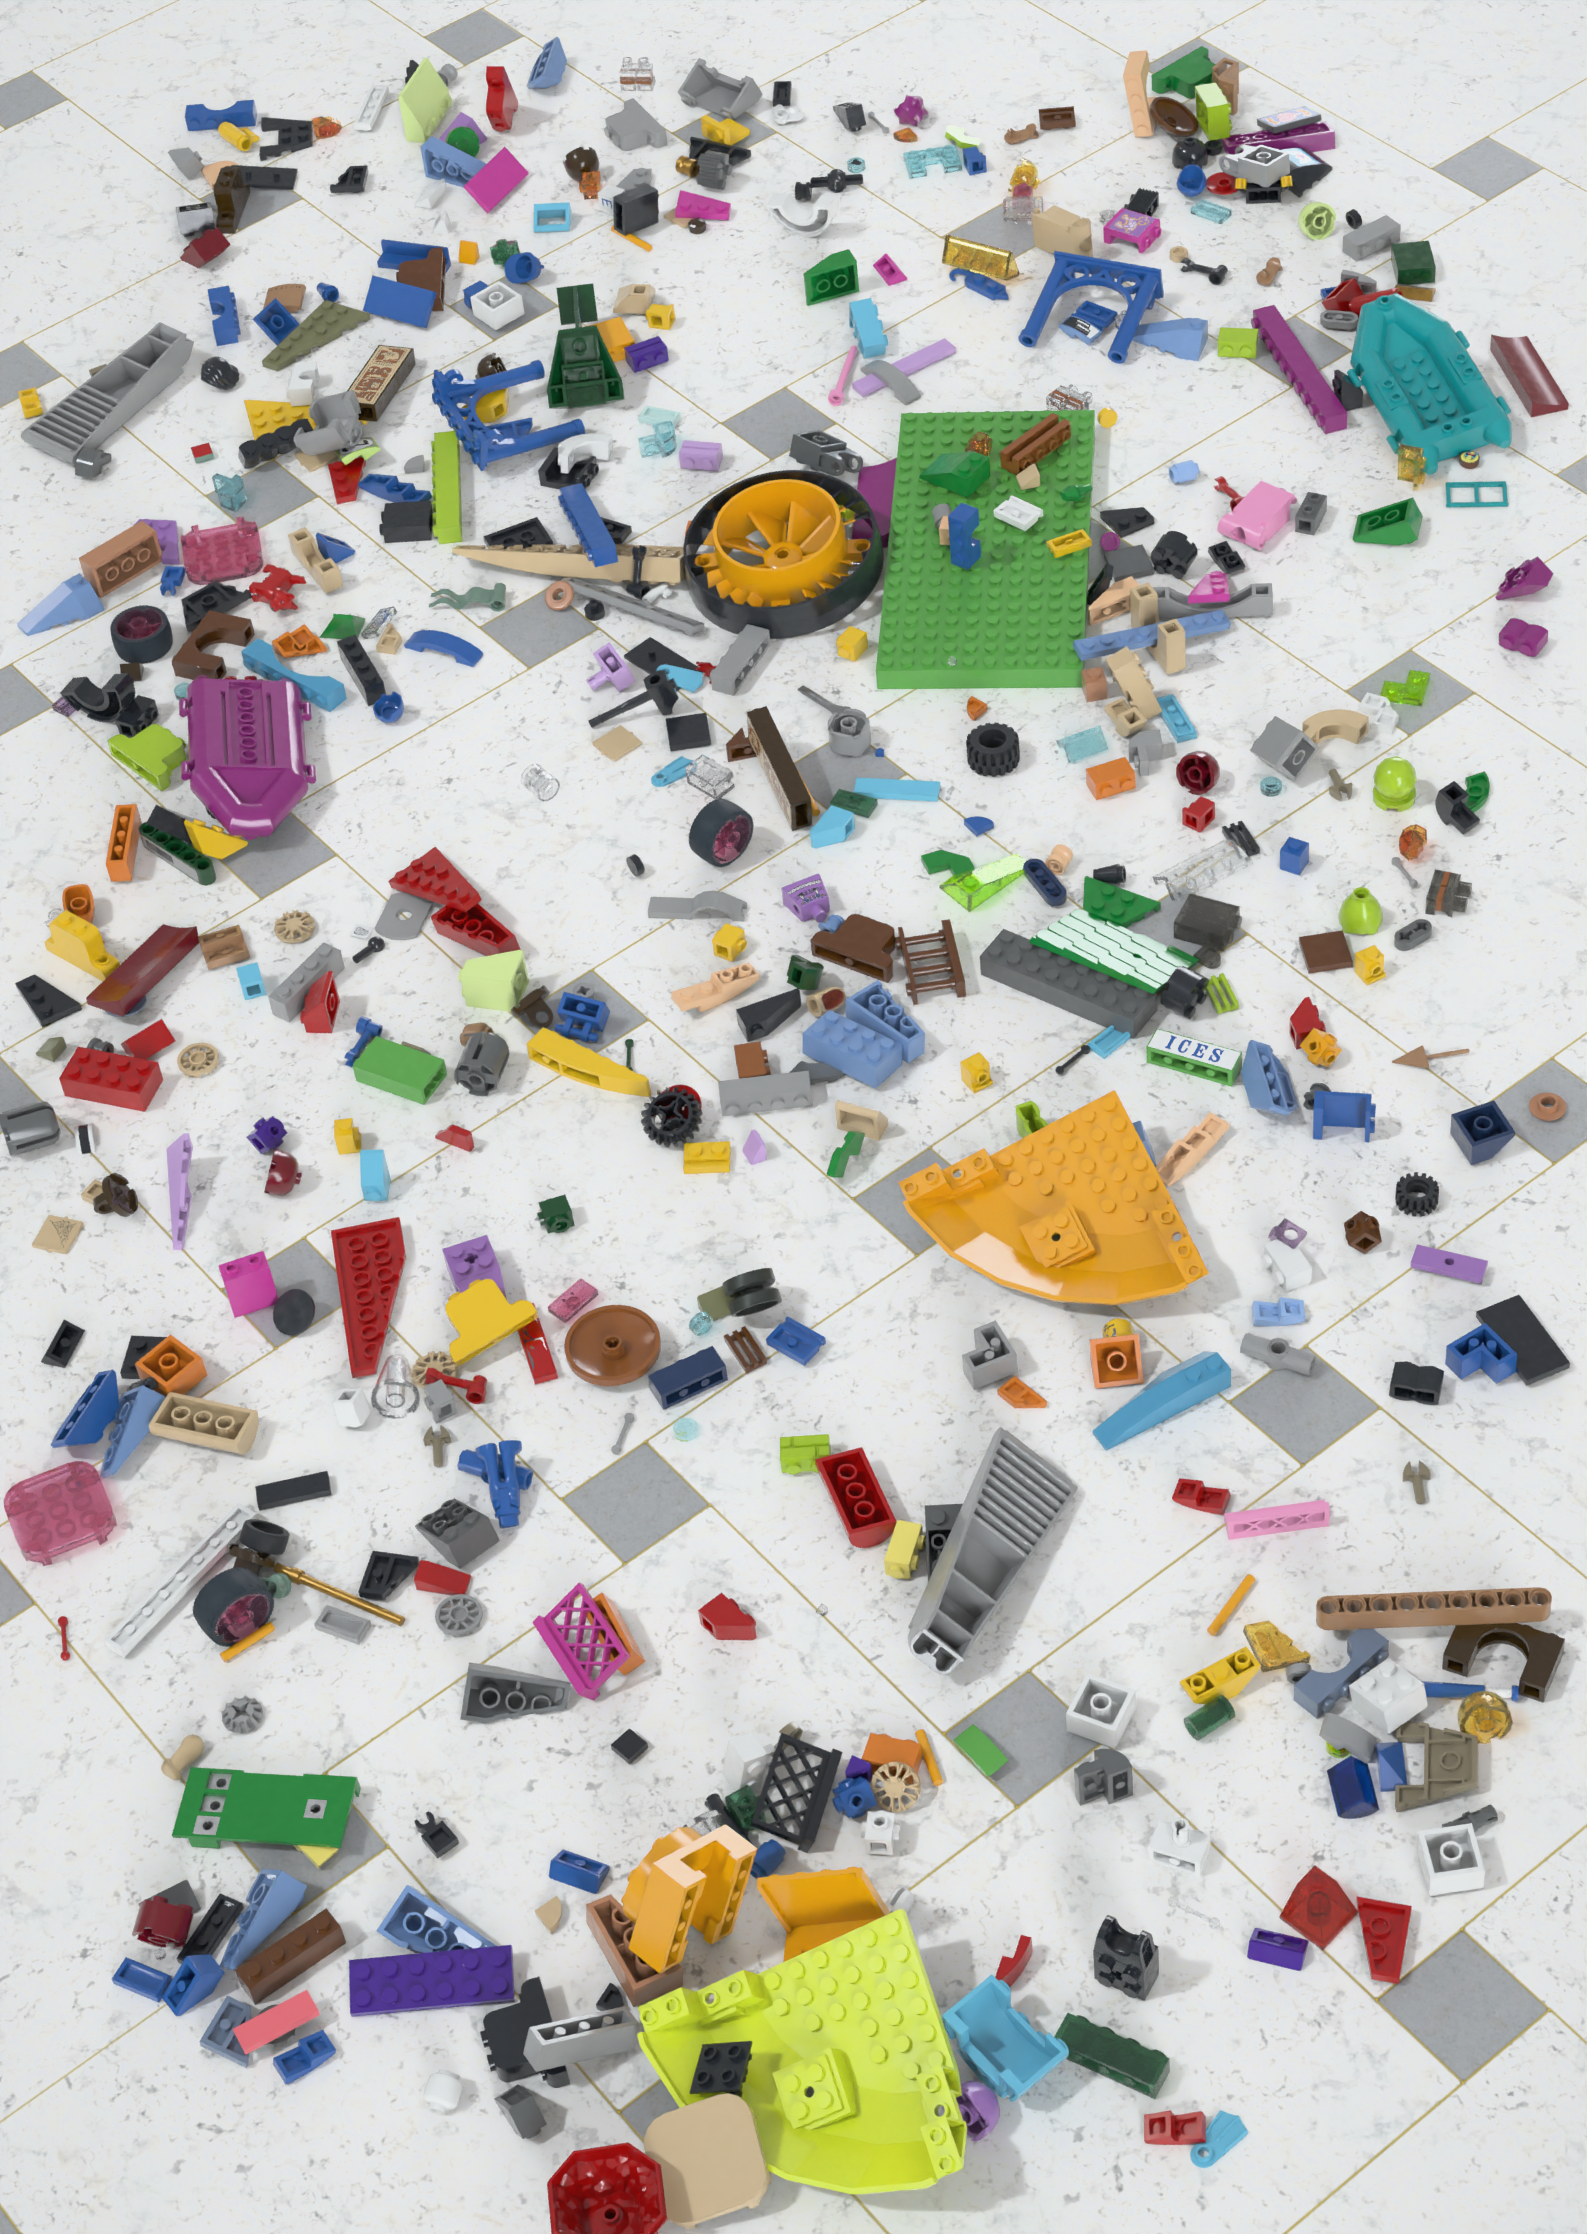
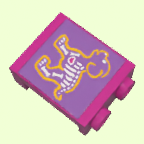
M1121 208L1103 227L1104 243L1111 244L1116 238H1121L1137 243L1139 253H1143L1160 237L1162 232L1160 219L1125 208Z

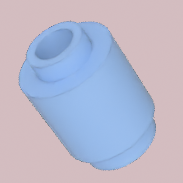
M1193 460L1173 464V467H1169V476L1172 483L1177 482L1179 484L1197 479L1199 474L1198 464L1194 463Z

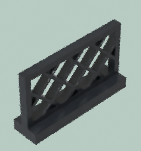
M781 1733L750 1826L799 1845L797 1850L808 1853L815 1842L843 1752L834 1748L829 1752ZM783 1743L793 1746L797 1754L787 1758L782 1749ZM813 1754L822 1758L820 1765L811 1767L806 1756ZM800 1759L806 1770L796 1774L790 1762ZM784 1765L790 1776L779 1780L775 1768ZM809 1775L814 1785L804 1790L799 1778ZM793 1781L798 1793L788 1796L783 1784ZM777 1787L783 1799L772 1803L767 1792ZM802 1797L806 1809L797 1813L791 1801ZM786 1804L791 1815L781 1819L775 1807ZM770 1810L775 1822L768 1824L759 1820L760 1814ZM795 1820L799 1828L798 1835L788 1832L784 1823Z

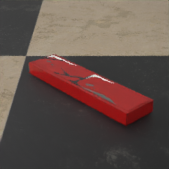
M538 1317L518 1330L535 1385L558 1378Z

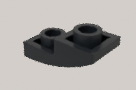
M1227 541L1208 547L1209 555L1224 573L1229 574L1245 568V564L1238 552H1233Z

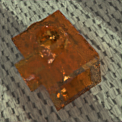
M600 171L582 173V182H579L580 193L584 194V200L598 199V192L602 190Z

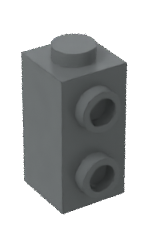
M1307 493L1295 516V532L1315 535L1327 512V495Z

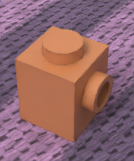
M1102 667L1082 670V690L1086 702L1107 699V680Z

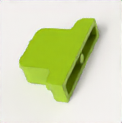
M158 724L150 725L132 738L118 734L107 740L111 755L160 791H164L171 785V771L187 759L184 750L186 748L184 740L176 737L169 729H165Z

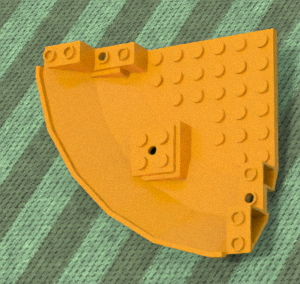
M1115 1090L992 1155H989L986 1149L983 1148L945 1169H942L936 1162L898 1182L906 1198L903 1204L907 1212L950 1257L999 1285L1055 1302L1120 1305L1178 1293L1188 1288V1284L1209 1274L1185 1223ZM956 1171H962L960 1177H954ZM1054 1234H1060L1059 1241L1055 1242L1052 1240ZM1176 1234L1181 1235V1239L1179 1241L1173 1240V1237Z

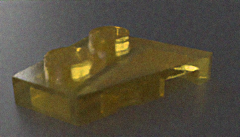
M1269 1620L1244 1626L1243 1633L1255 1658L1261 1664L1262 1672L1287 1668L1296 1663H1309L1310 1654L1307 1651L1303 1653L1292 1645L1293 1640L1286 1634L1281 1633Z

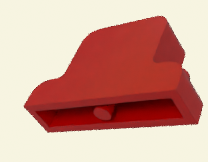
M487 66V117L493 130L498 132L511 130L513 112L518 110L517 97L504 66Z

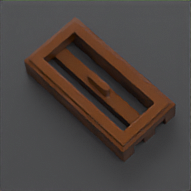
M745 1326L741 1328L740 1332L737 1330L733 1331L731 1336L728 1334L724 1335V1341L745 1373L767 1364V1358ZM743 1337L745 1338V1340L747 1341V1343L749 1344V1346L751 1347L759 1361L756 1360V1358L754 1357V1355L742 1339ZM734 1341L738 1342V1344L740 1345V1347L752 1363L751 1365H748V1363L746 1362V1360L734 1344Z

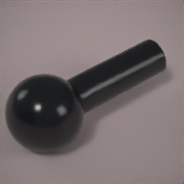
M378 936L370 938L368 946L352 957L353 961L359 963L373 952L382 951L385 947L384 940Z

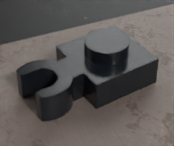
M428 1811L426 1812L428 1823L421 1824L417 1819L414 1822L417 1831L423 1834L421 1835L423 1843L438 1859L458 1845L459 1841L443 1821L436 1825L434 1815Z

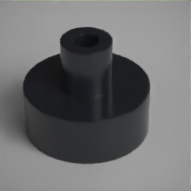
M595 599L590 600L584 608L585 617L588 620L597 621L605 616L604 605Z

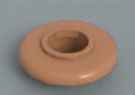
M557 581L551 584L545 593L546 605L555 611L567 608L574 598L573 587L565 581ZM564 592L563 598L556 600L557 595Z
M1548 1092L1533 1096L1529 1102V1109L1532 1115L1543 1121H1554L1561 1118L1567 1107L1565 1101L1560 1096ZM1543 1104H1551L1553 1106L1545 1107Z

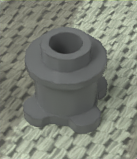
M1323 1083L1312 1084L1310 1092L1304 1094L1305 1102L1303 1106L1308 1110H1314L1315 1091L1331 1092L1327 1085Z

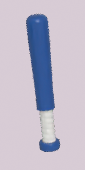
M1421 1681L1424 1683L1427 1698L1485 1699V1697L1510 1698L1514 1702H1517L1519 1699V1686L1512 1685V1688L1485 1687V1685Z

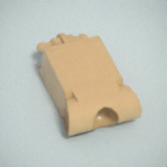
M1055 205L1040 213L1041 210L1039 208L1034 209L1032 227L1035 247L1052 254L1055 251L1093 257L1091 221L1089 218H1080V216Z

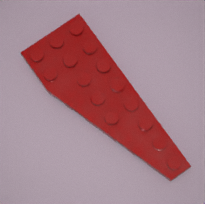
M400 1217L331 1230L352 1378L377 1373L406 1261Z

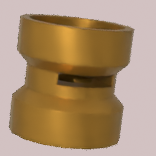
M682 155L677 159L675 168L678 173L694 178L699 173L700 165H698L697 160Z

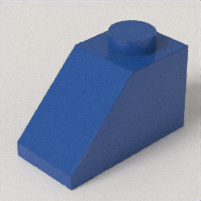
M211 1954L186 1956L162 1999L175 2016H181L211 1995L225 1972Z

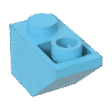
M831 805L822 814L818 823L810 830L809 836L812 848L816 849L845 842L855 829L854 813Z

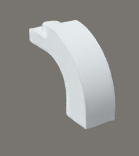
M581 434L561 442L558 445V465H561V473H569L576 462L590 459L591 456H596V459L608 460L613 453V434Z

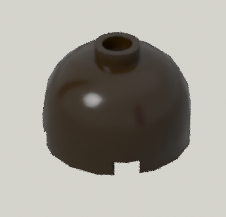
M583 147L576 148L566 155L565 161L563 160L567 174L575 181H589L598 172L600 163L596 151L592 147H588L589 149L585 150Z
M492 353L480 360L477 366V374L475 375L476 379L507 371L501 358L495 357L496 353Z

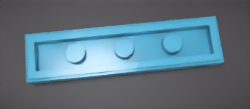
M856 778L854 797L938 802L941 785L938 781Z

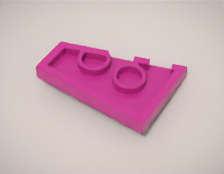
M680 190L675 218L729 220L731 203Z
M1213 571L1210 574H1206L1188 595V603L1229 601L1226 573Z

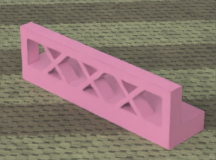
M1318 1500L1225 1513L1224 1522L1229 1540L1329 1526L1330 1507L1328 1502Z

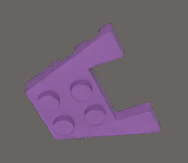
M139 519L135 524L143 521L156 530L160 549L164 551L161 557L162 564L179 565L177 522L173 520Z

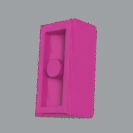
M887 253L873 264V267L889 286L908 279Z

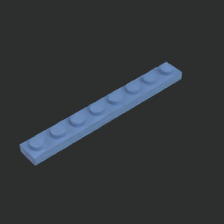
M1222 609L1177 619L1185 630V638L1230 629L1231 625ZM1164 622L1075 640L1073 648L1082 661L1114 654L1125 647H1128L1129 650L1157 645V625Z

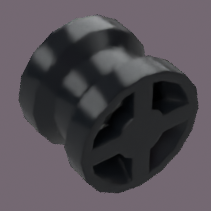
M796 182V200L801 198L811 200V182L806 184Z

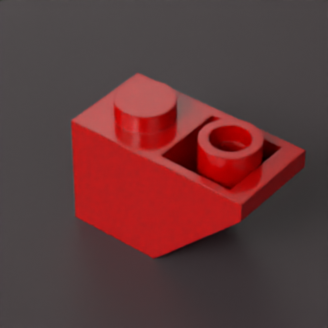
M1305 997L1290 1017L1289 1034L1296 1050L1301 1049V1043L1313 1028L1326 1032L1323 1020H1319L1318 1008L1312 1004L1310 997Z
M722 1592L698 1610L700 1624L716 1640H754L757 1638L756 1622L753 1617L748 1613L744 1614L736 1601L732 1598L728 1599Z

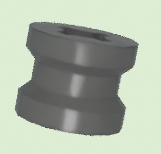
M96 1037L91 1039L87 1045L89 1049L114 1053L112 1043L103 1042Z

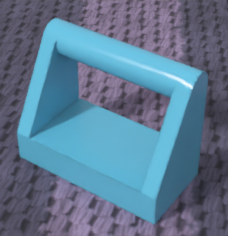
M569 202L534 204V232L570 231L572 209ZM565 217V224L539 225L540 218Z

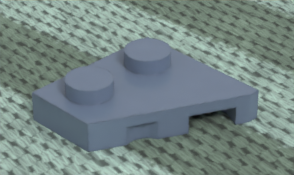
M227 1995L200 2039V2046L247 2068L249 2065V2053L245 2055L233 2029L251 2019V2006Z

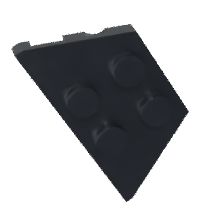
M692 136L690 138V159L698 161L700 154H705L706 151L710 150L728 154V162L734 166L751 157V150Z
M214 581L181 599L187 631L190 632L196 629L201 619L205 617L209 610L225 613L252 598L250 591L247 589L244 592L236 591L235 586L223 585Z

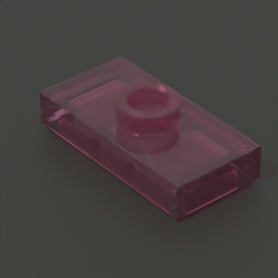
M580 1278L548 1306V1312L566 1323L598 1296V1290Z

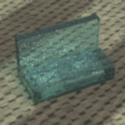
M1100 725L1056 741L1059 748L1064 747L1069 763L1108 749Z

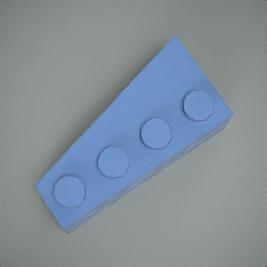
M433 136L420 147L425 176L435 180L445 179V183L463 187L486 165V163Z
M879 980L846 999V1018L903 1044L902 1060L910 1063L924 1054L925 1032L911 1016H907L904 1013V1008L900 1004L894 1002L890 992L882 988V983Z

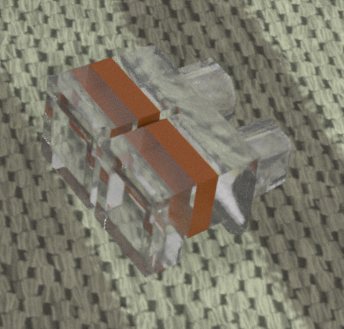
M631 57L623 58L619 72L621 91H636V89L638 91H653L656 80L655 76H653V64L649 63L648 58L641 57L638 59V63H633Z
M1072 384L1068 387L1060 385L1046 396V406L1049 411L1089 410V405L1093 402L1092 393L1088 391L1082 394L1078 393V388Z

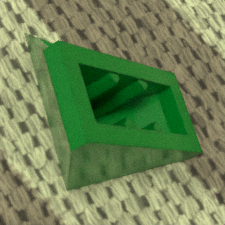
M333 614L332 620L319 638L344 639L356 635L358 638L364 626L365 618L354 615Z

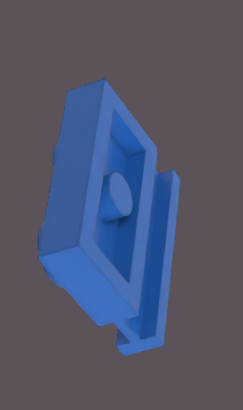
M1086 300L1076 309V313H1072L1071 316L1081 318L1103 332L1105 327L1108 328L1118 318V313Z
M787 1316L785 1318L786 1321L783 1324L780 1323L766 1338V1343L768 1346L805 1366L819 1351V1348L826 1344V1339L824 1336Z

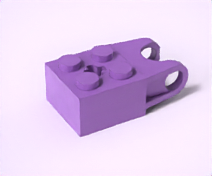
M487 1235L442 1249L446 1267L456 1292L460 1291L462 1293L469 1289L468 1286L477 1279L481 1281L491 1279L497 1284L506 1298L500 1266Z

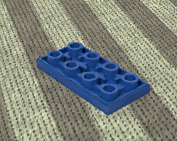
M372 275L363 311L427 329L437 293Z

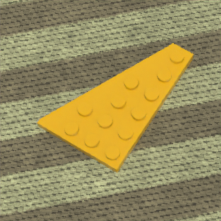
M244 400L254 440L263 434L274 433L276 429L282 426H291L293 422L299 419H308L313 431L316 428L314 419H311L309 415L311 405L291 406V402ZM359 420V422H362V425L367 424V421Z

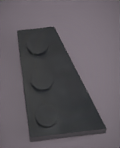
M538 517L483 536L487 547L503 545L504 549H507L510 546L523 545V549L532 547V545H553V540Z
M35 974L15 983L18 992L42 1028L82 1010L79 1002Z

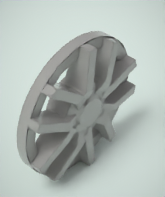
M457 1594L446 1598L439 1604L435 1613V1620L439 1629L445 1635L449 1634L455 1638L456 1636L468 1633L472 1634L474 1629L480 1627L483 1617L479 1601L466 1594ZM460 1600V1605L454 1606L453 1601ZM464 1600H468L470 1603L464 1605ZM448 1603L451 1604V1608H444ZM471 1622L472 1625L469 1627L466 1623ZM452 1625H455L454 1630H450Z

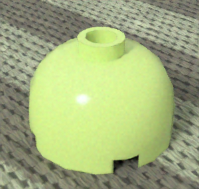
M1311 202L1300 211L1298 217L1300 231L1311 239L1323 240L1333 232L1336 214L1334 209L1328 204Z

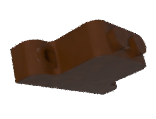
M443 247L431 249L426 259L402 262L399 265V272H396L397 282L436 292L432 311H444L446 258Z
M852 914L848 916L835 933L819 931L810 940L812 956L889 983L893 978V959L890 955L895 950L896 944L894 928L889 924L860 914Z

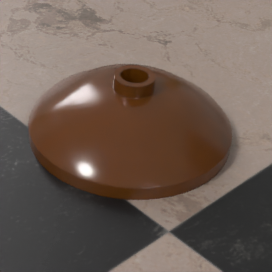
M1156 97L1150 105L1151 114L1164 131L1180 137L1192 136L1197 132L1199 127L1197 118L1185 105L1169 97Z

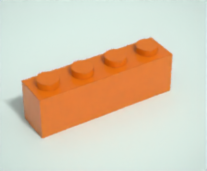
M137 804L116 805L105 863L111 882L132 881L140 835L139 826L142 824Z

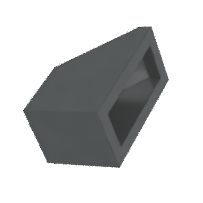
M517 2084L494 2098L514 2132L522 2139H529L538 2135L541 2132V2128L547 2125L532 2094Z

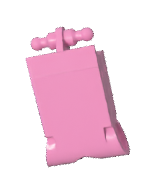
M1260 481L1233 509V513H1227L1221 518L1217 530L1222 535L1261 551L1265 542H1268L1290 521V505L1295 504L1297 498L1294 494L1287 492L1283 488H1277Z

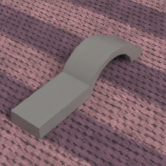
M714 890L704 891L694 898L651 897L648 907V918L692 920L693 916L701 910L715 909L730 916L732 921L744 922L745 915L741 912L742 909H747V902L724 892Z

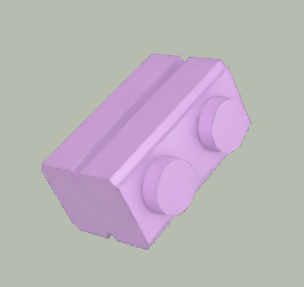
M684 440L679 452L680 468L718 471L723 460L722 444Z

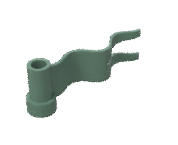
M496 583L492 590L473 587L464 595H458L449 589H440L435 593H431V597L445 594L457 602L442 597L430 603L429 608L445 603L461 610L468 603L477 601L489 604L493 611L499 612L505 608L506 586L503 583Z

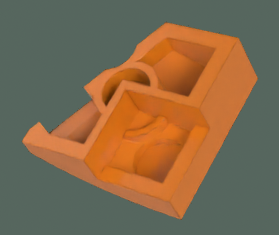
M305 624L291 633L287 631L272 641L273 650L282 658L327 651L317 635L314 636Z

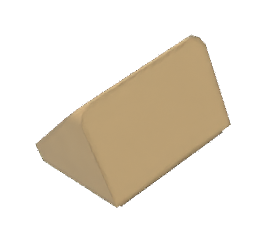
M1035 464L1030 465L1016 475V480L1021 490L1040 486V474Z

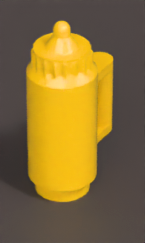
M223 122L218 128L221 137L240 151L249 150L252 143L259 141V136L247 127L238 128L232 123Z

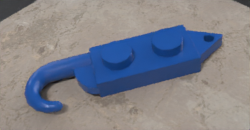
M961 267L955 268L949 273V278L952 281H956L954 278L956 274L966 276L964 282L967 288L993 301L995 299L1009 300L1005 285L979 272L975 273Z

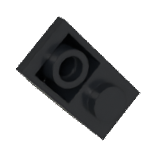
M1334 370V379H1332L1334 394L1345 410L1350 411L1363 407V390L1361 387H1356L1345 373L1340 370Z

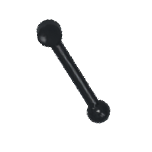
M1088 1045L1081 1046V1051L1062 1066L1056 1067V1073L1063 1074L1065 1068L1083 1054H1088L1090 1047Z

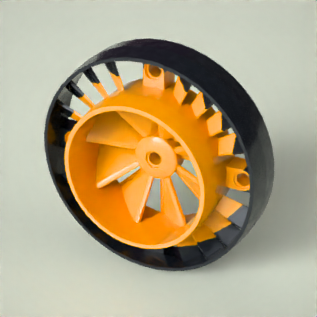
M806 470L768 472L744 479L724 489L709 500L696 514L687 530L683 546L684 573L689 594L702 615L718 627L734 634H739L743 631L747 624L768 629L770 639L806 635L833 625L848 616L871 594L881 576L884 562V551L879 526L866 499L854 487L836 477ZM848 508L857 514V516L843 522L840 512ZM864 519L873 530L872 538L847 540L844 525ZM787 522H789V523H788L787 542H786ZM758 530L770 547L765 550L747 539L746 536ZM701 545L714 546L715 553L696 554ZM732 549L763 557L764 564L747 566L733 560L728 555ZM849 567H857L851 575H848Z

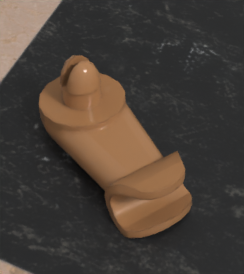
M1031 123L1026 126V129L1015 131L1012 128L1008 129L1004 135V140L1008 144H1017L1031 137L1037 139L1039 134L1036 131V125Z
M1272 257L1267 261L1266 268L1256 276V280L1260 285L1271 284L1277 272L1283 270L1280 259Z

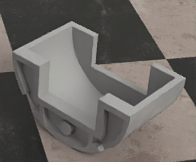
M350 390L313 400L309 408V415L311 419H314L316 428L314 431L307 433L304 432L302 427L298 428L294 436L296 447H300L309 456H316L357 445L362 435V422H359L358 414L361 413L355 391Z

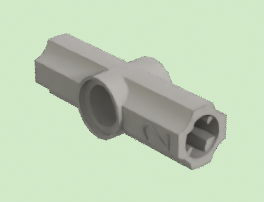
M1245 1333L1240 1346V1353L1266 1361L1268 1366L1274 1370L1287 1368L1309 1376L1312 1374L1317 1361V1355L1290 1347L1289 1343L1283 1338L1269 1340L1251 1333Z

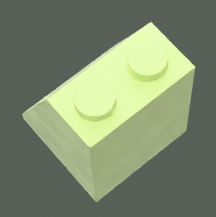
M523 950L466 960L463 969H460L458 975L459 982L462 983V997H465L466 1006L511 1012L514 1006L518 1009L519 1002H521L520 1000H522L529 983Z

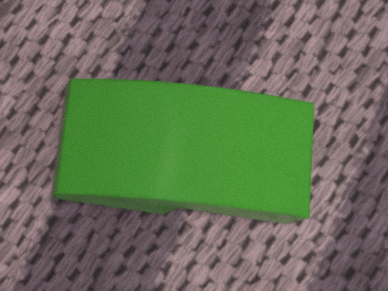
M974 1724L953 1740L956 1746L971 1759L974 1766L987 1777L991 1776L1008 1762V1759L997 1746Z

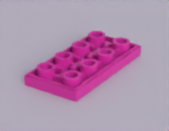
M504 147L463 187L488 214L529 173L510 151Z

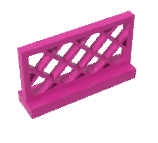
M578 1583L545 1617L539 1615L532 1622L578 1695L594 1701L600 1695L598 1689L630 1657L628 1651L582 1583ZM581 1594L583 1597L581 1608H575V1598ZM561 1612H566L564 1625H558L555 1621V1618ZM573 1612H580L578 1625H571ZM587 1612L594 1613L593 1626L585 1625ZM570 1630H577L575 1643H569L568 1641ZM584 1630H592L590 1643H582ZM599 1630H605L606 1632L605 1644H597ZM581 1648H589L587 1661L580 1660ZM596 1648H604L602 1662H594ZM611 1648H616L620 1655L613 1662H609ZM593 1666H601L600 1675L593 1680Z

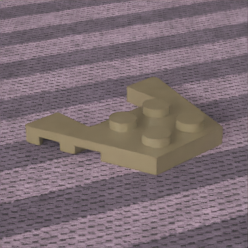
M1407 1721L1397 1728L1398 1742H1425L1424 1784L1395 1785L1396 1812H1402L1478 1788L1479 1742L1476 1735L1448 1728L1441 1730L1430 1727L1428 1723L1424 1722L1417 1724Z

